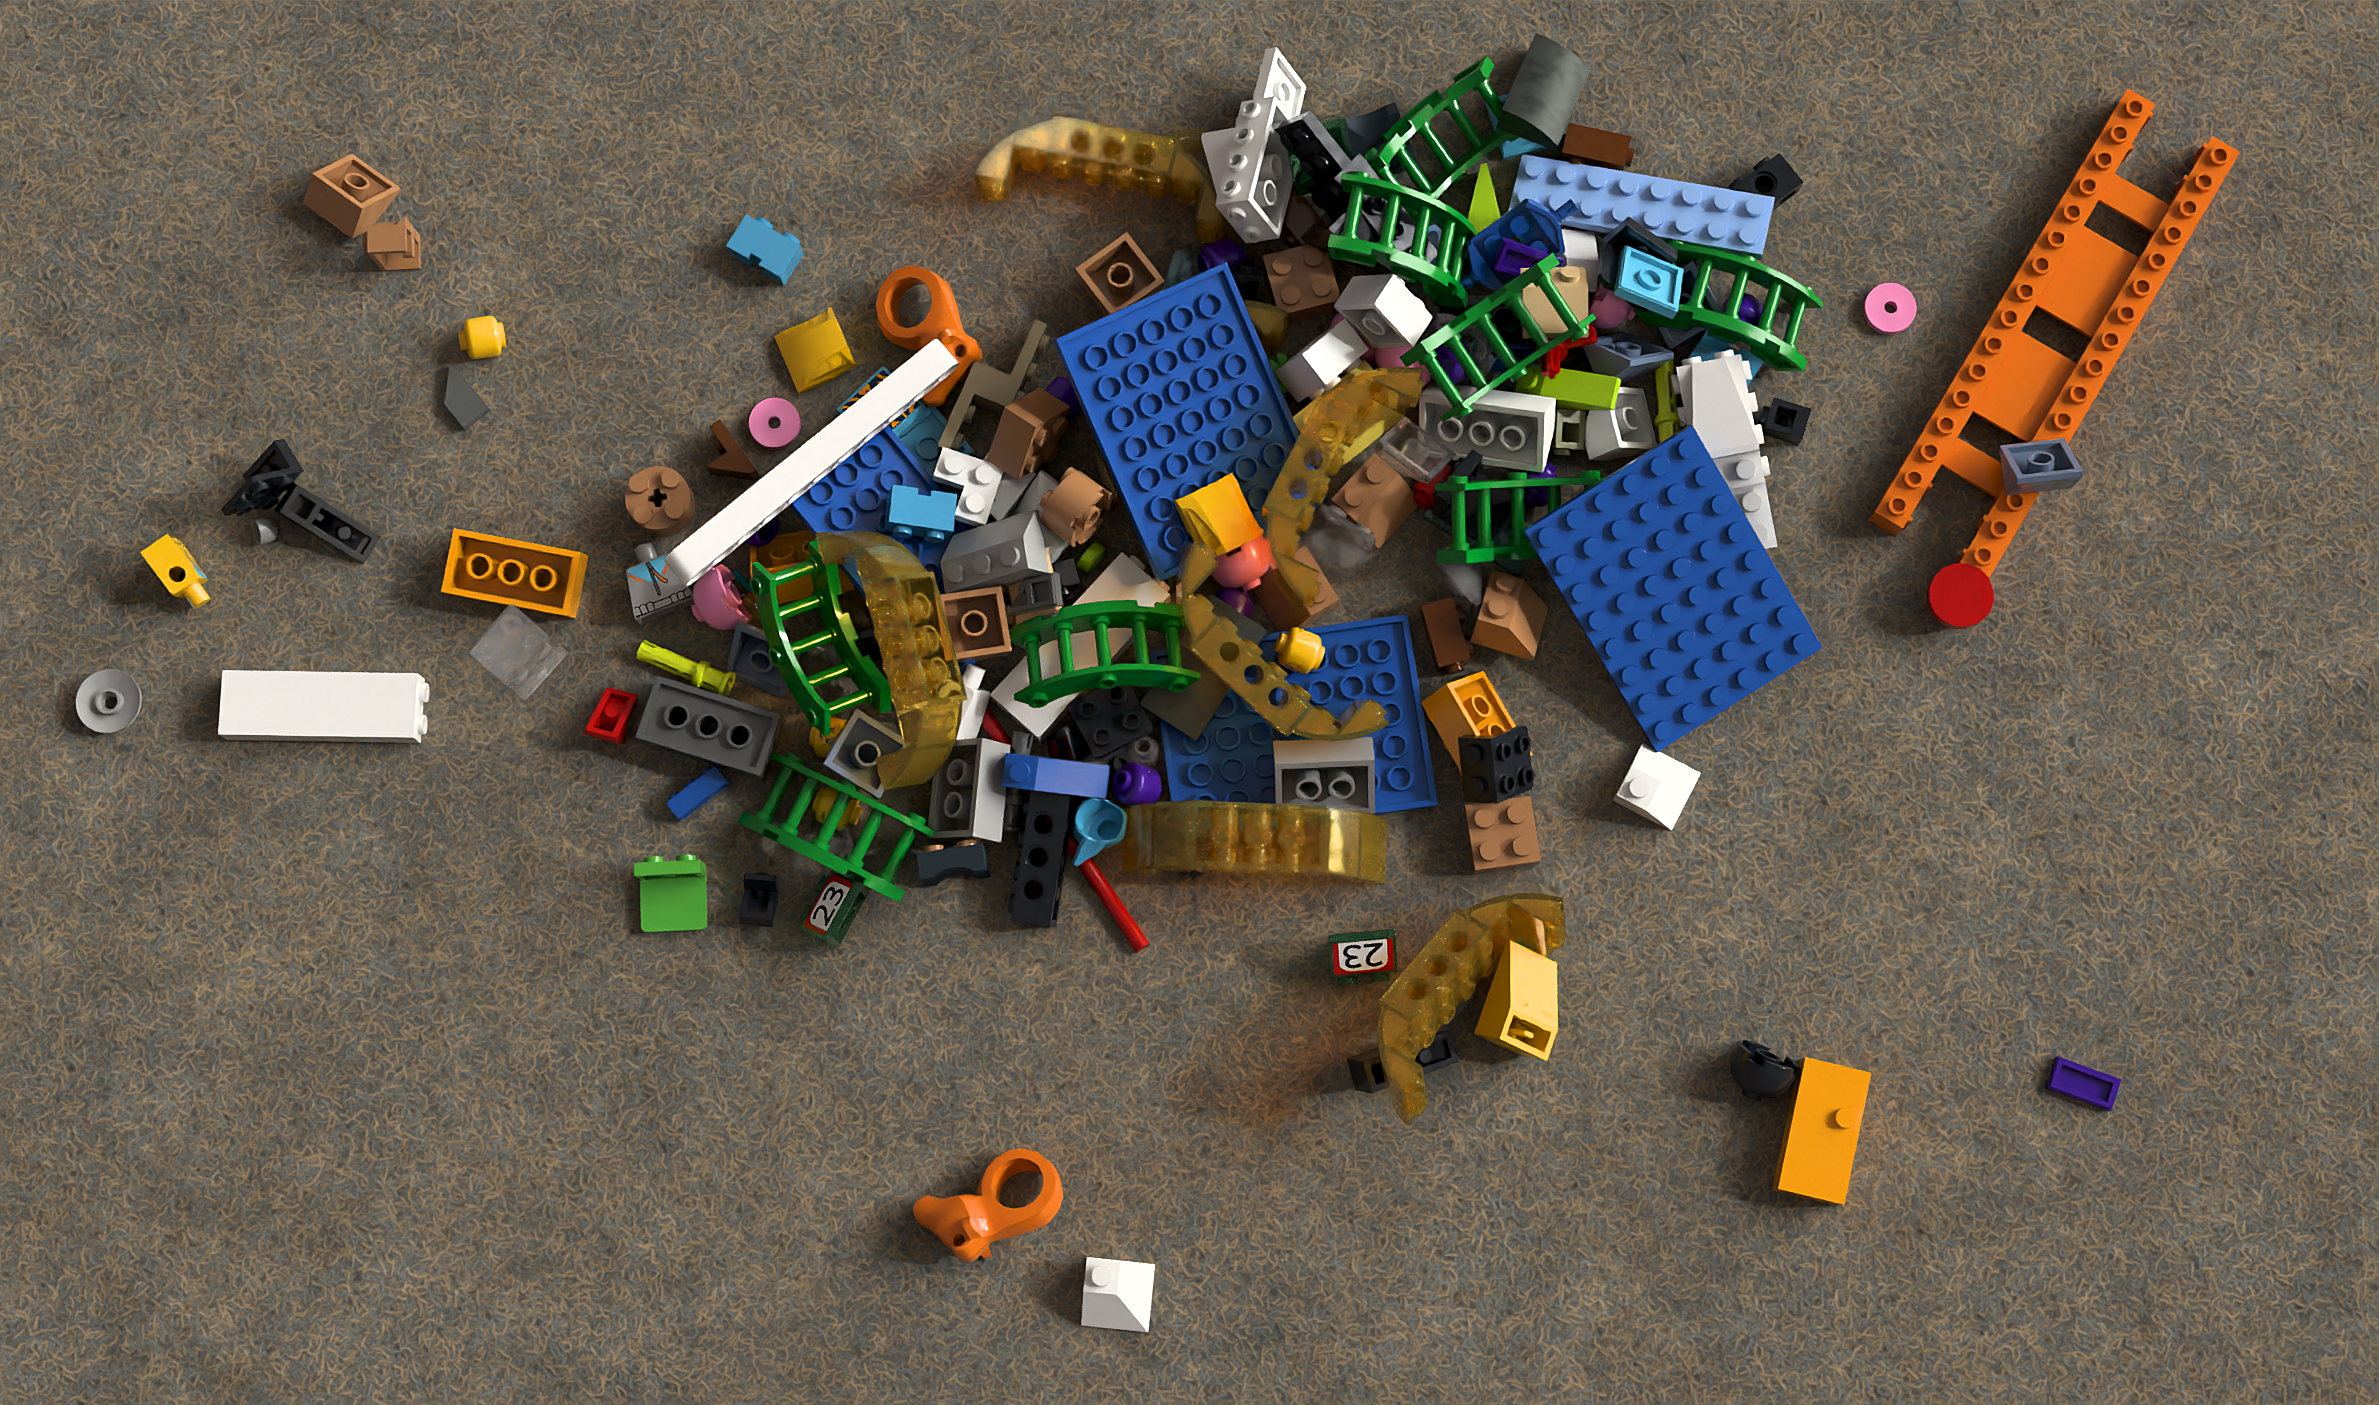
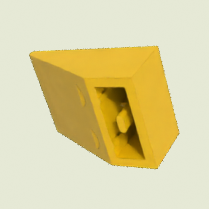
M1507 940L1474 1034L1519 1055L1547 1061L1558 1031L1557 963L1511 940Z

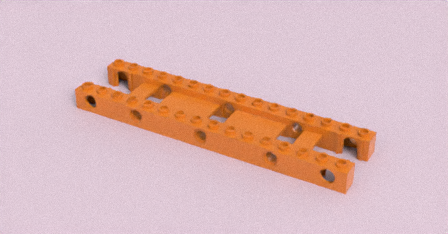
M2127 89L2080 164L1868 521L1894 536L1905 530L1913 519L1911 515L1922 496L1924 497L1933 486L1931 481L1941 466L1995 497L1987 513L1976 523L1975 527L1977 529L1975 532L1977 534L1973 541L1955 559L1957 563H1968L1980 568L1990 578L2040 492L2007 496L2001 462L1957 437L1971 414L1974 413L2024 443L2065 438L2067 444H2069L2240 151L2212 136L2194 154V167L2189 175H2185L2173 190L2176 193L2170 203H2165L2115 174L2120 163L2133 150L2134 145L2132 143L2140 130L2152 118L2154 113L2151 111L2156 105L2132 90ZM2097 202L2152 232L2147 240L2149 242L2139 257L2084 226ZM2035 307L2089 337L2085 345L2087 348L2077 363L2021 331Z

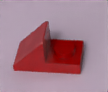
M607 687L585 728V735L625 744L627 725L637 707L638 695Z

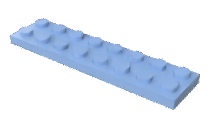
M1522 154L1509 210L1524 199L1529 198L1549 210L1553 208L1556 211V209L1571 198L1579 210L1563 220V223L1560 225L1609 234L1629 216L1666 243L1669 240H1678L1686 245L1715 249L1737 256L1745 254L1757 260H1762L1775 197L1583 164H1571L1566 161Z

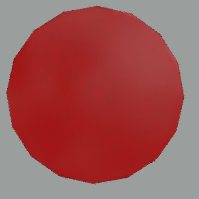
M1954 563L1942 568L1931 579L1926 591L1927 605L1931 615L1940 624L1951 629H1968L1978 625L1990 613L1994 603V588L1989 577L1980 568L1968 563Z

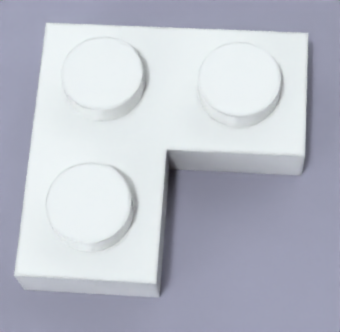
M943 447L932 480L963 490L956 508L955 520L980 527L987 523L1004 471L990 462Z

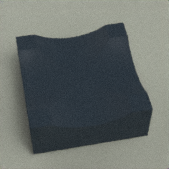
M1396 102L1361 116L1335 122L1337 139L1347 157L1359 153L1364 157L1372 147L1377 151L1385 142L1381 136L1401 118ZM1409 140L1405 142V149L1416 163V156ZM1393 156L1389 162L1390 167L1388 169L1393 175L1404 172L1405 170Z
M964 840L957 842V847L944 849L943 845L924 847V852L916 853L920 880L924 881L925 887L937 886L945 879L960 875L972 876L978 879L990 878L987 851L983 844H976V840Z

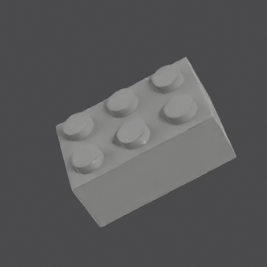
M986 738L936 742L928 828L935 831L933 837L927 835V839L955 845L957 842L964 840H976V844L1001 843L1006 787L1002 786L1006 753H1010L1011 745Z

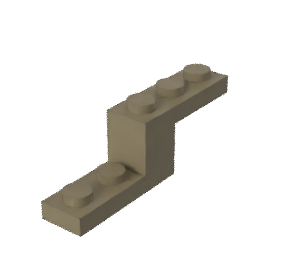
M1035 319L1011 375L974 361L938 442L937 455L939 457L943 447L957 452L960 451L965 439L962 431L966 423L972 424L978 409L977 406L1002 415L1004 407L1026 395L1022 390L1026 381L1031 383L1035 377L1038 368L1035 360L1038 353L1044 355L1050 341V337L1047 336L1046 323Z

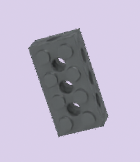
M656 676L635 737L642 744L765 782L773 761L770 757L773 752H776L786 720L780 713ZM687 713L686 721L683 724L674 725V719L678 714ZM718 723V728L714 734H704L708 724ZM748 732L749 738L747 742L742 745H736V737L740 733Z

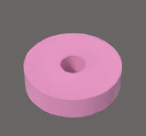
M1884 283L1875 287L1867 296L1863 307L1864 317L1869 326L1885 335H1894L1906 330L1914 320L1917 310L1916 301L1912 293L1904 286L1896 283ZM1885 305H1893L1895 313L1886 312Z
M768 398L753 408L749 417V429L754 440L759 445L770 450H780L790 446L797 439L801 430V419L796 408L787 400ZM771 420H780V426L775 429L770 428Z

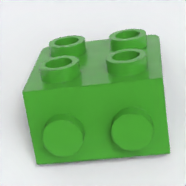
M696 855L676 856V861H663V857L650 856L644 857L642 863H634V876L640 880L641 929L644 932L699 931L707 927V875L704 862L696 860Z

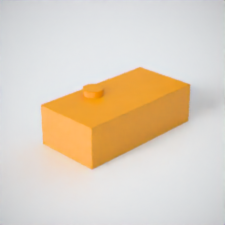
M454 528L441 592L576 619L589 556L577 551Z
M1804 1057L1798 1063L1800 1069L1794 1082L1772 1190L1841 1206L1845 1204L1871 1073Z

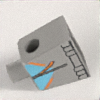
M645 543L634 549L639 564L626 569L633 614L640 625L695 604L690 587L685 586L664 562L668 554L657 557L652 543Z

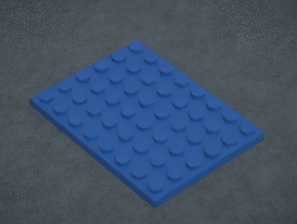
M1227 262L1221 263L1052 340L1157 581H1163L1204 561L1197 545L1183 524L1174 500L1193 493L1229 473H1232L1237 480L1255 520L1264 532L1328 501Z
M1693 425L1686 426L1522 530L1656 752L1664 749L1823 648Z
M1408 614L1304 629L1318 635L1321 638L1322 646L1325 647V653L1316 671L1311 670L1305 675L1285 668L1278 663V652L1274 651V646L1280 633L1287 634L1288 631L1265 634L1197 741L1159 718L1177 843L1183 844L1218 839L1231 831L1236 836L1437 807V794ZM1167 649L1150 651L1151 664L1165 665L1168 661ZM1372 737L1375 759V814L1276 818L1273 741Z

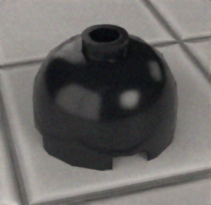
M1743 1040L1742 1043L1737 1042L1732 1053L1730 1073L1735 1083L1743 1088L1742 1094L1745 1097L1760 1101L1762 1097L1776 1098L1783 1095L1791 1087L1800 1069L1798 1063L1788 1056L1782 1061L1780 1057L1769 1052L1771 1048L1753 1041Z

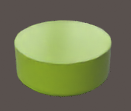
M1098 541L1094 542L1080 558L1077 567L1086 574L1092 572L1105 556L1106 548Z

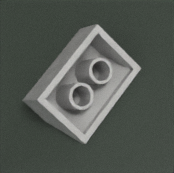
M1034 509L953 535L940 562L945 594L998 586L1006 587L1022 582L1025 578L1048 574L1049 570L1039 510Z
M1372 737L1273 741L1276 818L1375 814V759Z

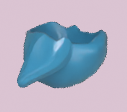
M1080 796L1083 802L1076 809L1073 818V836L1079 843L1072 861L1073 866H1079L1084 861L1097 855L1101 850L1117 845L1124 838L1127 829V813L1124 809L1106 799Z

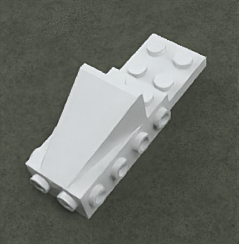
M1277 47L1265 50L1263 61L1260 65L1257 85L1253 92V100L1241 102L1235 128L1202 133L1201 136L1217 193L1215 206L1245 243H1257L1280 237L1298 164V158L1292 151H1289L1282 145L1280 136L1275 129L1283 121L1300 114L1306 86ZM1289 156H1290L1291 159L1294 161L1293 167H1291V162H1290Z
M1733 350L1714 353V360L1702 362L1701 356L1681 360L1682 366L1676 367L1677 375L1671 376L1674 394H1681L1683 406L1677 407L1681 427L1693 425L1764 548L1778 547L1764 477L1771 475L1767 456L1761 457L1759 451V444L1764 443L1761 424L1754 425L1752 412L1758 411L1755 392L1748 393L1746 380L1752 379L1749 360L1742 361L1741 354L1734 355Z

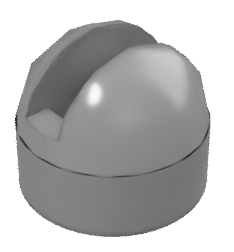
M270 518L252 520V534L258 545L270 543L278 536L279 531L275 527L276 522Z

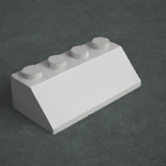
M1431 382L1420 394L1419 455L1457 461L1460 457L1465 459L1473 449L1483 455L1482 464L1541 473L1545 470L1555 429L1556 398L1490 390L1471 404L1474 409L1472 412L1460 420L1453 416L1442 422L1440 416L1453 407L1437 383ZM1453 384L1463 400L1477 391L1476 387Z

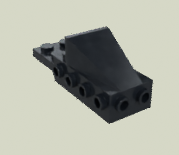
M1308 111L1283 121L1275 131L1280 136L1282 145L1289 151H1292L1298 158L1302 170L1314 178L1306 188L1311 193V198L1315 205L1326 212L1301 238L1305 243L1329 254L1328 242L1330 234L1339 236L1340 233H1343L1351 193L1343 191L1341 174L1362 171L1368 173L1370 178L1381 179L1360 153L1347 157L1313 112ZM1363 195L1356 232L1360 240L1373 243L1380 240L1386 200ZM1399 205L1392 243L1395 245V249L1410 253L1416 223L1401 205ZM1426 237L1423 256L1430 263L1437 256L1438 251ZM1345 261L1372 275L1391 274L1390 266L1376 262L1374 267Z

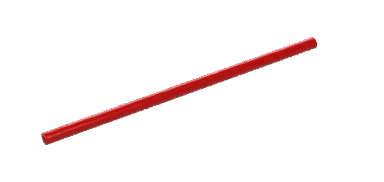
M962 675L959 676L956 680H961ZM987 705L981 726L991 740L1011 745V739ZM1025 789L1030 796L1031 790ZM1045 816L1044 818L1052 828L1053 823L1051 818L1049 816ZM1071 828L1068 853L1074 859L1079 843L1075 840ZM1089 858L1080 864L1078 868L1135 952L1138 953L1150 944L1093 859Z

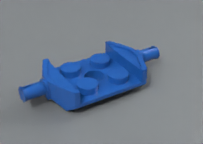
M1571 198L1556 209V211L1553 208L1549 210L1532 199H1524L1466 242L1471 268L1468 269L1470 273L1460 279L1459 283L1465 291L1476 283H1481L1496 291L1515 279V277L1494 271L1491 268L1503 237L1509 239L1518 236L1523 239V244L1553 253L1554 255L1560 252L1562 255L1566 251L1560 224L1579 209Z

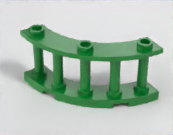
M1488 56L1455 75L1453 79L1456 83L1448 87L1444 92L1440 94L1436 89L1409 110L1381 136L1385 142L1377 151L1374 147L1369 149L1363 158L1381 180L1400 185L1388 169L1390 167V160L1395 156L1420 192H1430L1438 198L1450 184H1455L1467 175L1466 170L1503 142L1507 140L1512 142L1519 138L1497 129L1483 139L1458 104L1460 96L1471 89L1474 91L1478 90L1499 120L1504 105L1488 84L1490 80L1488 77L1494 67ZM1442 109L1449 112L1473 146L1455 161L1429 126L1431 124L1430 119ZM1414 133L1421 135L1445 169L1431 183H1429L1405 149V142ZM1402 206L1416 223L1418 213Z
M1353 171L1351 174L1342 173L1343 191L1351 193L1343 233H1340L1339 236L1330 234L1328 250L1330 258L1374 267L1376 262L1390 266L1391 274H1395L1411 283H1416L1417 280L1423 283V291L1431 298L1434 306L1466 310L1468 296L1459 282L1466 242L1478 234L1473 224L1458 211L1437 200V196L1433 193L1418 192L1391 182L1370 178L1368 173L1362 171ZM1363 195L1387 201L1380 240L1376 243L1360 240L1356 235ZM1399 205L1418 213L1410 253L1395 249V245L1392 243ZM1430 220L1441 229L1435 265L1427 262L1426 257L1423 256Z
M1669 240L1667 244L1678 251L1677 260L1672 263L1673 265H1687L1695 261L1697 266H1700L1690 301L1686 302L1685 305L1679 304L1678 312L1673 319L1651 310L1644 313L1634 307L1633 312L1640 319L1652 327H1667L1688 331L1689 325L1708 329L1707 336L1730 344H1735L1738 340L1751 346L1750 353L1766 362L1775 371L1805 370L1807 359L1797 351L1795 343L1805 308H1822L1824 303L1813 293L1812 288L1801 285L1781 272L1757 263V260L1749 255L1741 254L1737 256L1715 249L1686 245L1678 240ZM1712 269L1736 275L1726 310L1723 313L1706 310L1702 306ZM1748 280L1768 289L1758 326L1741 321L1738 316ZM1780 297L1792 306L1783 341L1772 335L1773 331L1771 330Z
M1553 253L1399 357L1406 368L1416 361L1421 366L1424 364L1453 408L1440 416L1442 422L1453 416L1460 420L1474 410L1471 406L1472 403L1508 378L1511 382L1516 381L1528 372L1525 366L1569 337L1574 342L1589 332L1586 326L1596 319L1595 315L1592 313L1583 320L1578 321L1550 279L1553 277L1550 270L1560 264ZM1532 282L1536 288L1540 286L1568 328L1551 341L1548 340L1521 299L1523 295L1520 291ZM1503 302L1506 307L1510 306L1538 347L1536 351L1519 362L1490 321L1492 316L1489 311ZM1470 324H1473L1475 328H1480L1507 369L1489 383L1460 341L1462 337L1459 332ZM1441 344L1445 348H1450L1477 389L1476 392L1464 400L1435 358L1437 353L1434 349Z
M1600 470L1581 471V477L1527 478L1526 472L1507 473V479L1468 481V476H1449L1448 483L1435 484L1436 491H1451L1452 542L1449 543V549L1437 550V563L1468 564L1494 561V558H1508L1511 560L1538 558L1522 531L1525 529L1524 487L1547 486L1548 513L1561 506L1560 485H1584L1585 491L1606 477H1601ZM1511 487L1512 538H1508L1509 544L1494 545V540H1491L1490 488ZM1477 489L1478 540H1475V546L1469 547V542H1466L1465 491Z
M820 539L808 542L809 557L800 564L771 574L758 561L752 563L753 578L750 579V586L755 594L762 627L770 647L769 657L771 662L778 666L790 692L805 713L809 725L815 726L824 736L830 735V716L862 703L871 704L880 714L891 710L892 684L878 670L869 655L862 657L855 644L859 637L848 612H841L837 595L842 593L837 554ZM811 574L814 588L812 595L779 607L776 586ZM814 608L819 609L825 624L824 631L789 643L782 620ZM827 643L833 645L841 660L840 664L806 677L795 656ZM846 676L847 678L851 677L859 691L826 704L813 688Z
M1137 600L1098 601L1060 608L1059 615L1043 620V616L1038 615L1009 629L1010 641L1012 644L1026 649L1030 686L1016 692L1014 700L1028 704L1032 708H1041L1064 696L1096 688L1110 689L1115 686H1148L1167 689L1171 692L1186 690L1188 686L1201 679L1200 673L1183 669L1178 632L1193 622L1192 610L1161 602H1155L1154 607L1138 606ZM1107 629H1132L1136 664H1111ZM1145 629L1165 634L1169 666L1149 664ZM1094 630L1098 666L1074 670L1070 635ZM1057 639L1061 674L1042 680L1039 648Z
M773 752L770 758L784 766L761 812L757 810L755 816L743 811L737 823L843 875L849 870L848 878L900 903L905 890L894 885L897 880L894 876L917 831L933 837L935 831L924 826L926 819L910 811L907 816H904L859 793L860 788L844 778L838 783L803 766L805 760L792 753L787 752L785 757ZM795 772L807 776L785 823L781 822L779 827L772 825L775 820L772 817ZM819 783H822L839 791V794L817 837H812L809 843L797 837L799 830L796 828ZM853 798L873 808L850 855L846 854L843 860L828 852L830 848L828 843L850 799ZM884 815H887L905 824V827L883 871H878L875 876L861 869L864 864L862 859Z

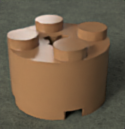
M663 466L646 468L630 478L625 493V504L629 515L640 529L654 537L664 538L680 533L688 525L695 513V498L684 478L676 470ZM660 497H664L665 500L662 501V506L657 507L655 503L659 501Z
M1070 467L1063 474L1057 488L1054 491L1048 490L1039 503L1044 508L1040 518L1041 524L1071 546L1076 547L1075 541L1081 545L1095 533L1104 519L1099 515L1104 507L1107 510L1110 509L1113 495L1083 472Z

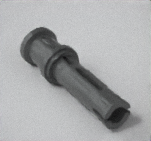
M1013 731L1010 753L1030 755L1034 735ZM1006 787L1002 830L1020 832L1021 827L1018 826L1021 806L1024 805L1025 796H1022L1023 789Z

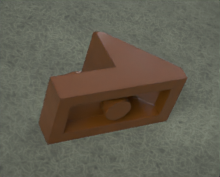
M719 419L709 427L714 434L710 441L720 455L723 454L706 467L710 474L753 481L760 478L754 466Z

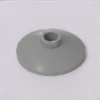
M104 669L91 674L81 684L76 695V710L81 721L88 728L105 734L122 731L131 725L138 716L142 704L141 691L136 681L125 672L116 669ZM110 698L117 699V705L113 709H109L107 706Z

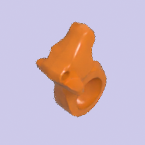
M909 265L896 269L879 288L876 300L877 324L883 335L890 342L907 349L917 350V353L931 341L938 339L959 362L958 367L948 377L920 399L928 407H941L946 404L952 390L967 379L974 361H981L982 349L974 338L964 332L955 297L946 280L931 270ZM926 284L931 292L932 304L930 312L925 320L917 326L904 328L898 314L900 299L912 286Z
M1023 1148L1008 1150L996 1157L986 1167L979 1180L975 1194L955 1195L945 1198L924 1195L913 1206L914 1218L921 1226L932 1231L963 1263L974 1262L980 1255L987 1259L992 1257L989 1247L990 1243L1034 1231L1045 1226L1053 1219L1059 1211L1063 1199L1062 1182L1055 1166L1038 1152ZM1032 1171L1043 1176L1041 1193L1032 1203L1015 1209L1004 1207L1000 1204L999 1195L1002 1186L1013 1175L1019 1172Z

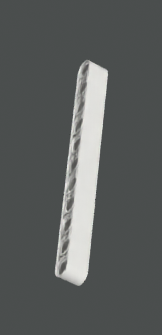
M938 339L931 341L667 555L664 562L685 586L694 583L948 377L958 367L959 362Z

